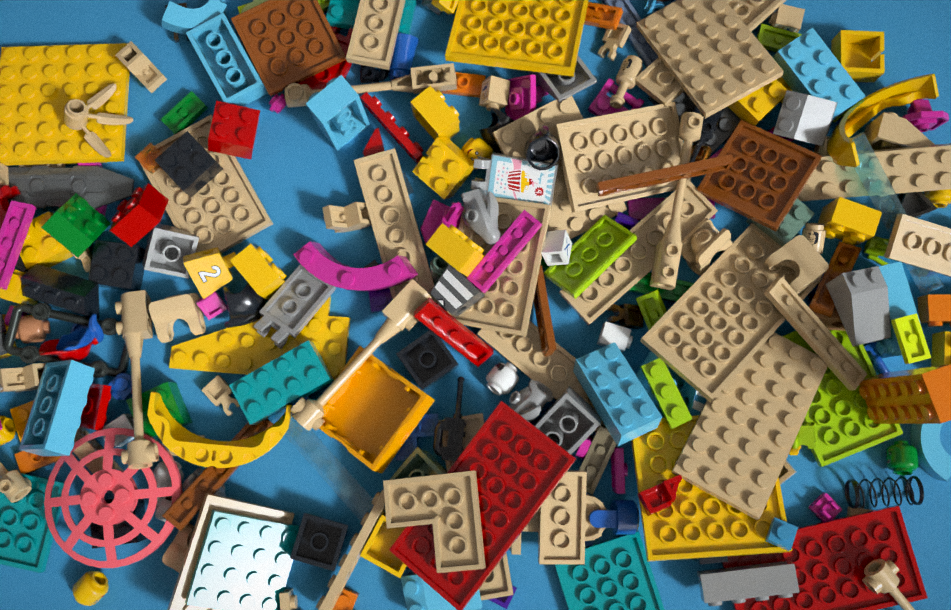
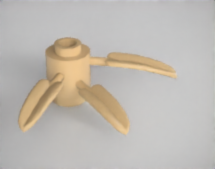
M114 83L87 101V106L83 101L73 99L66 103L64 107V122L66 126L73 130L83 129L86 133L84 139L95 151L106 158L111 157V152L95 132H90L86 128L88 118L97 119V123L105 125H126L134 120L132 117L107 113L88 114V110L91 107L95 110L98 109L114 94L117 88Z

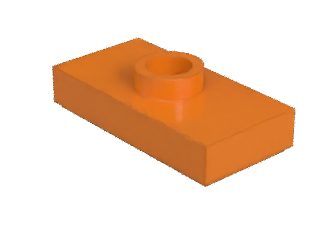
M588 2L584 24L616 30L623 10L620 7Z
M456 72L457 89L441 91V93L480 98L482 81L485 80L486 75Z
M25 451L14 454L20 473L28 474L56 463L61 457L40 456Z

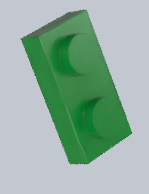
M191 91L161 121L174 134H177L190 126L208 107Z

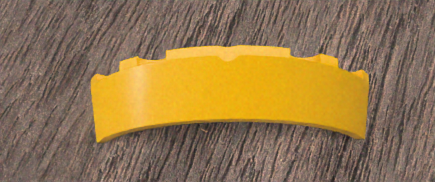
M935 74L922 75L894 83L868 95L851 107L827 140V151L832 157L833 162L837 165L857 167L860 164L855 143L849 137L881 110L892 106H904L917 99H936L939 93Z
M151 392L147 415L150 424L162 443L180 458L203 467L230 468L258 459L270 451L282 439L289 429L292 405H287L286 412L265 431L236 441L206 439L188 431L172 417L162 400L161 394L157 392Z

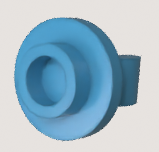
M645 0L642 6L643 16L647 17L655 13L654 10L658 7L664 8V3L656 0Z

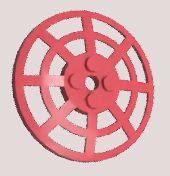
M109 428L84 436L74 443L69 456H61L49 476L44 500L45 517L49 530L56 543L65 553L85 565L97 568H116L138 562L162 545L174 528L167 520L159 534L148 526L155 512L158 497L172 496L173 504L183 493L177 464L170 452L159 441L144 433V439L157 444L159 455L167 466L172 487L157 488V482L150 467L141 469L146 476L149 489L137 488L132 476L139 469L127 468L125 471L113 469V455L121 456V452L124 450L114 448L115 436L126 435L134 437V430ZM100 436H106L104 449L90 453L80 461L72 454L76 448L85 442ZM103 456L102 470L91 475L84 466L90 461ZM66 462L72 470L65 480L62 496L51 498L55 478L62 464ZM78 475L84 482L80 495L69 496L71 484L75 476ZM109 490L114 494V499L110 504L106 503L104 499L106 492ZM149 498L147 510L141 520L133 514V511L137 506L138 499ZM80 504L85 516L76 526L71 517L69 505ZM51 507H62L64 520L72 531L66 542L62 540L55 527ZM126 520L134 527L126 535L114 539L113 525ZM92 522L103 526L104 540L93 538L84 533ZM140 533L152 541L138 553L117 560L115 546L132 540ZM79 539L90 545L105 547L107 561L88 559L77 554L72 548Z

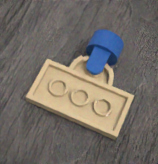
M568 470L539 508L538 563L585 564V541L601 537L605 528H611L613 534L634 535L639 527V510L634 500H612L610 510H607L603 502L593 495L586 494L587 472Z

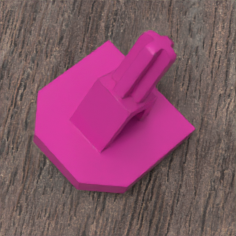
M530 74L507 79L510 81L505 112L510 118L517 120L535 111L536 104L542 101V97L549 94L539 85L536 86V75Z
M923 99L912 101L907 110L908 114L902 117L907 119L920 132L935 130L949 121L948 113L932 111L929 100Z
M433 199L420 228L425 243L428 242L442 223L447 227L452 224L459 229L461 214L464 211V207L461 206L460 202L452 203L451 207Z

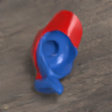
M91 315L88 327L77 328L71 334L62 335L60 339L44 342L40 346L39 355H57L61 361L73 360L76 362L87 357L91 347L102 342L104 338L102 328L97 322V315Z

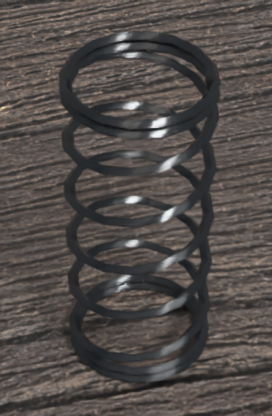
M900 476L896 481L891 477H887L884 482L879 478L873 479L872 482L868 479H862L860 483L855 479H848L845 484V497L852 509H857L859 505L861 508H864L865 496L861 483L868 481L870 483V502L876 508L878 499L873 483L879 480L882 482V501L888 507L890 495L885 482L890 479L894 481L893 495L895 503L900 506L902 504V493L897 481L904 479L906 480L905 495L907 502L911 506L913 504L921 505L924 500V488L917 476H910L908 480ZM913 478L919 487L920 497L918 503L915 501L914 491L911 486ZM850 482L852 483L855 490V506L852 504L850 499ZM896 486L900 495V504H898L896 499ZM884 487H885V490H886V493H887V498H888V503H887V505H886L885 500H884V494H883ZM872 489H873L874 495H875V505L873 504V501H872V495H871ZM860 490L863 497V506L860 502Z

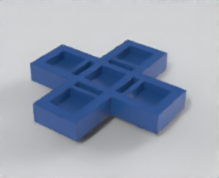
M438 413L425 414L395 455L396 461L406 460L418 447L417 437L434 436L435 426L439 422Z

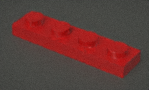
M367 92L360 97L363 105L412 160L418 164L423 157L422 152L424 150L416 141L412 143L408 138L410 135L403 126L399 128L394 123L396 121L394 116L389 111L384 112L381 108V102L375 95L371 97Z
M428 298L414 311L416 319L477 367L494 354L493 348L431 298Z

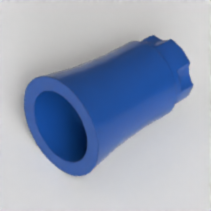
M398 33L389 69V78L391 80L411 74L415 51L419 42L417 37Z

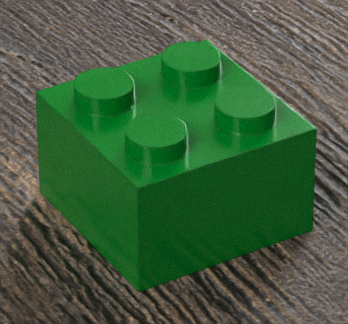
M75 194L41 228L76 257H79L111 223L103 214L89 205L84 198Z
M165 382L142 393L143 428L145 434L152 436L154 439L159 438L150 424L147 415L151 392L161 394L169 413L180 425L184 427L193 423L177 383ZM130 398L126 402L133 417L132 398Z

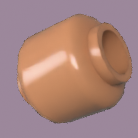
M32 315L21 316L16 339H20L24 344L44 341L46 334L51 332L49 320H37Z

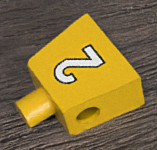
M215 247L183 257V264L203 299L233 279L229 268L234 267L230 260L236 256L235 252L223 257L219 248Z

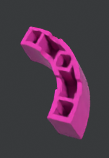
M311 241L293 254L299 263L316 278L335 287L347 290L378 291L401 285L418 275L406 256L397 255L393 259L374 267L355 268L340 263L320 243Z

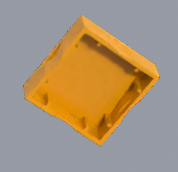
M359 346L341 373L364 350L363 347ZM371 354L323 406L325 415L322 419L325 422L319 429L329 437L341 442L353 456L371 470L382 474L435 400Z

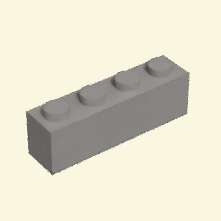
M791 561L697 571L701 599L704 603H708V606L722 605V601L729 600L732 603H744L747 598L764 601L769 600V596L778 595L779 598L793 597L792 593H799L795 564Z

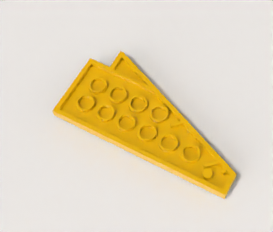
M330 296L296 338L289 335L282 349L274 345V341L271 339L277 330L271 327L268 334L262 337L257 333V329L254 328V325L259 321L257 320L247 325L226 328L172 346L169 368L248 375L309 340L314 342L335 381L346 365L351 318L329 316Z

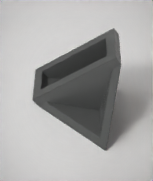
M922 192L899 193L885 227L890 228L894 226L897 214L919 218L937 208Z

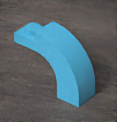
M209 0L204 6L195 9L185 8L169 1L162 18V27L175 33L187 35L186 32L221 13L226 14V0Z
M943 423L912 424L910 440L911 446L915 447L918 451V463L935 480L947 481L951 476V456L944 450L940 441V430Z

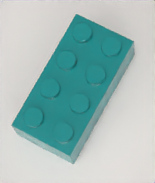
M308 340L229 386L249 424L257 425L284 410L287 405H292L301 398H305L328 385L334 379L314 342Z

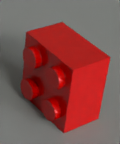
M216 101L208 137V151L251 160L260 110Z
M149 183L143 188L137 187L131 194L132 198L128 201L124 199L117 207L118 212L111 219L113 224L110 231L131 247L160 223L169 201L167 197Z

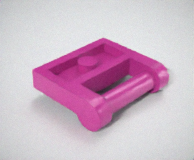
M610 78L607 80L589 106V112L595 116L628 111L624 106L616 109L610 105V97L607 96V93L610 91L616 94L619 86L614 84L615 81ZM628 92L623 97L625 102L633 106L631 110L641 108L645 102L640 98H635Z

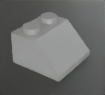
M787 90L773 134L824 146L837 102Z
M158 223L149 233L142 261L144 270L189 279L190 274L183 264V257L196 252L199 236L173 226Z

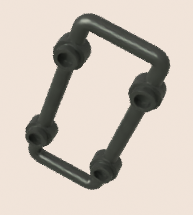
M27 303L18 304L12 311L4 341V349L8 354L20 357L25 363L61 361L56 355H39V348L36 346H26L24 348L13 346L22 312L31 313L37 320L53 318L88 326L89 317L53 310L46 303H37L35 305ZM106 318L103 321L97 319L103 334L115 335L117 333L116 322L118 321L116 319ZM124 343L117 369L109 367L106 362L101 360L92 363L78 362L95 368L93 374L95 378H102L106 375L116 377L118 374L126 373L130 358Z

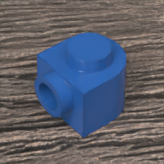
M118 374L108 384L112 389L110 391L111 395L119 401L132 398L131 374Z

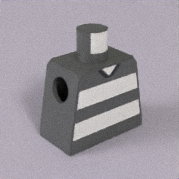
M450 264L431 291V295L438 301L437 304L454 316H459L485 296L479 288L467 279V276L458 272Z

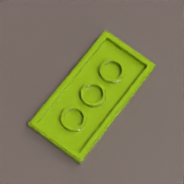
M604 214L572 245L569 264L552 265L544 272V275L576 299L637 240L636 234Z

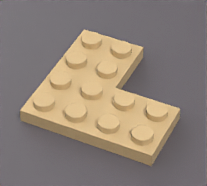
M476 471L383 481L387 528L433 525L437 573L486 568Z

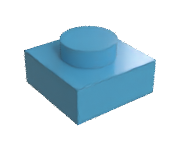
M775 517L771 521L765 541L790 551L798 527Z

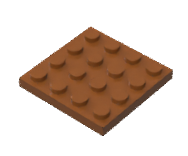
M268 0L231 18L270 96L285 90V87L291 83L304 81L346 60V56L317 0Z
M741 120L718 155L720 157L732 154L734 162L729 170L706 174L697 191L706 198L776 232L818 166L822 156Z

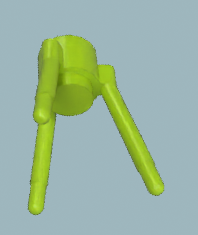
M877 236L868 239L864 247V253L868 254L867 259L874 260L882 266L887 265L888 263L878 256H884L889 239Z

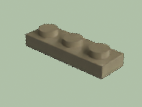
M602 424L599 425L578 470L587 472L586 492L592 495L616 446L608 429Z

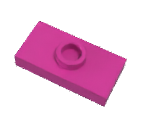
M615 447L611 455L612 491L617 494H625V477L628 476L627 463H624V449L622 447Z

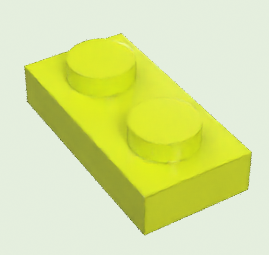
M917 313L891 320L905 364L931 358Z

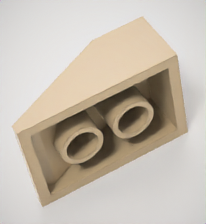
M884 112L866 126L860 150L871 151L935 144L907 119L899 117L893 112Z

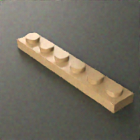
M783 277L776 278L764 292L765 296L824 363L828 365L848 390H856L867 373Z
M384 490L381 493L377 492L371 503L374 506L371 512H367L361 521L363 527L359 534L355 533L349 544L352 548L348 555L345 553L338 565L341 568L337 576L334 574L327 585L330 589L326 597L323 595L318 601L317 609L333 610L361 557L360 555L385 511Z

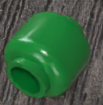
M895 441L894 445L888 446L886 449V465L888 469L892 470L893 474L896 475L913 474V471L919 466L917 449L909 445L907 441Z

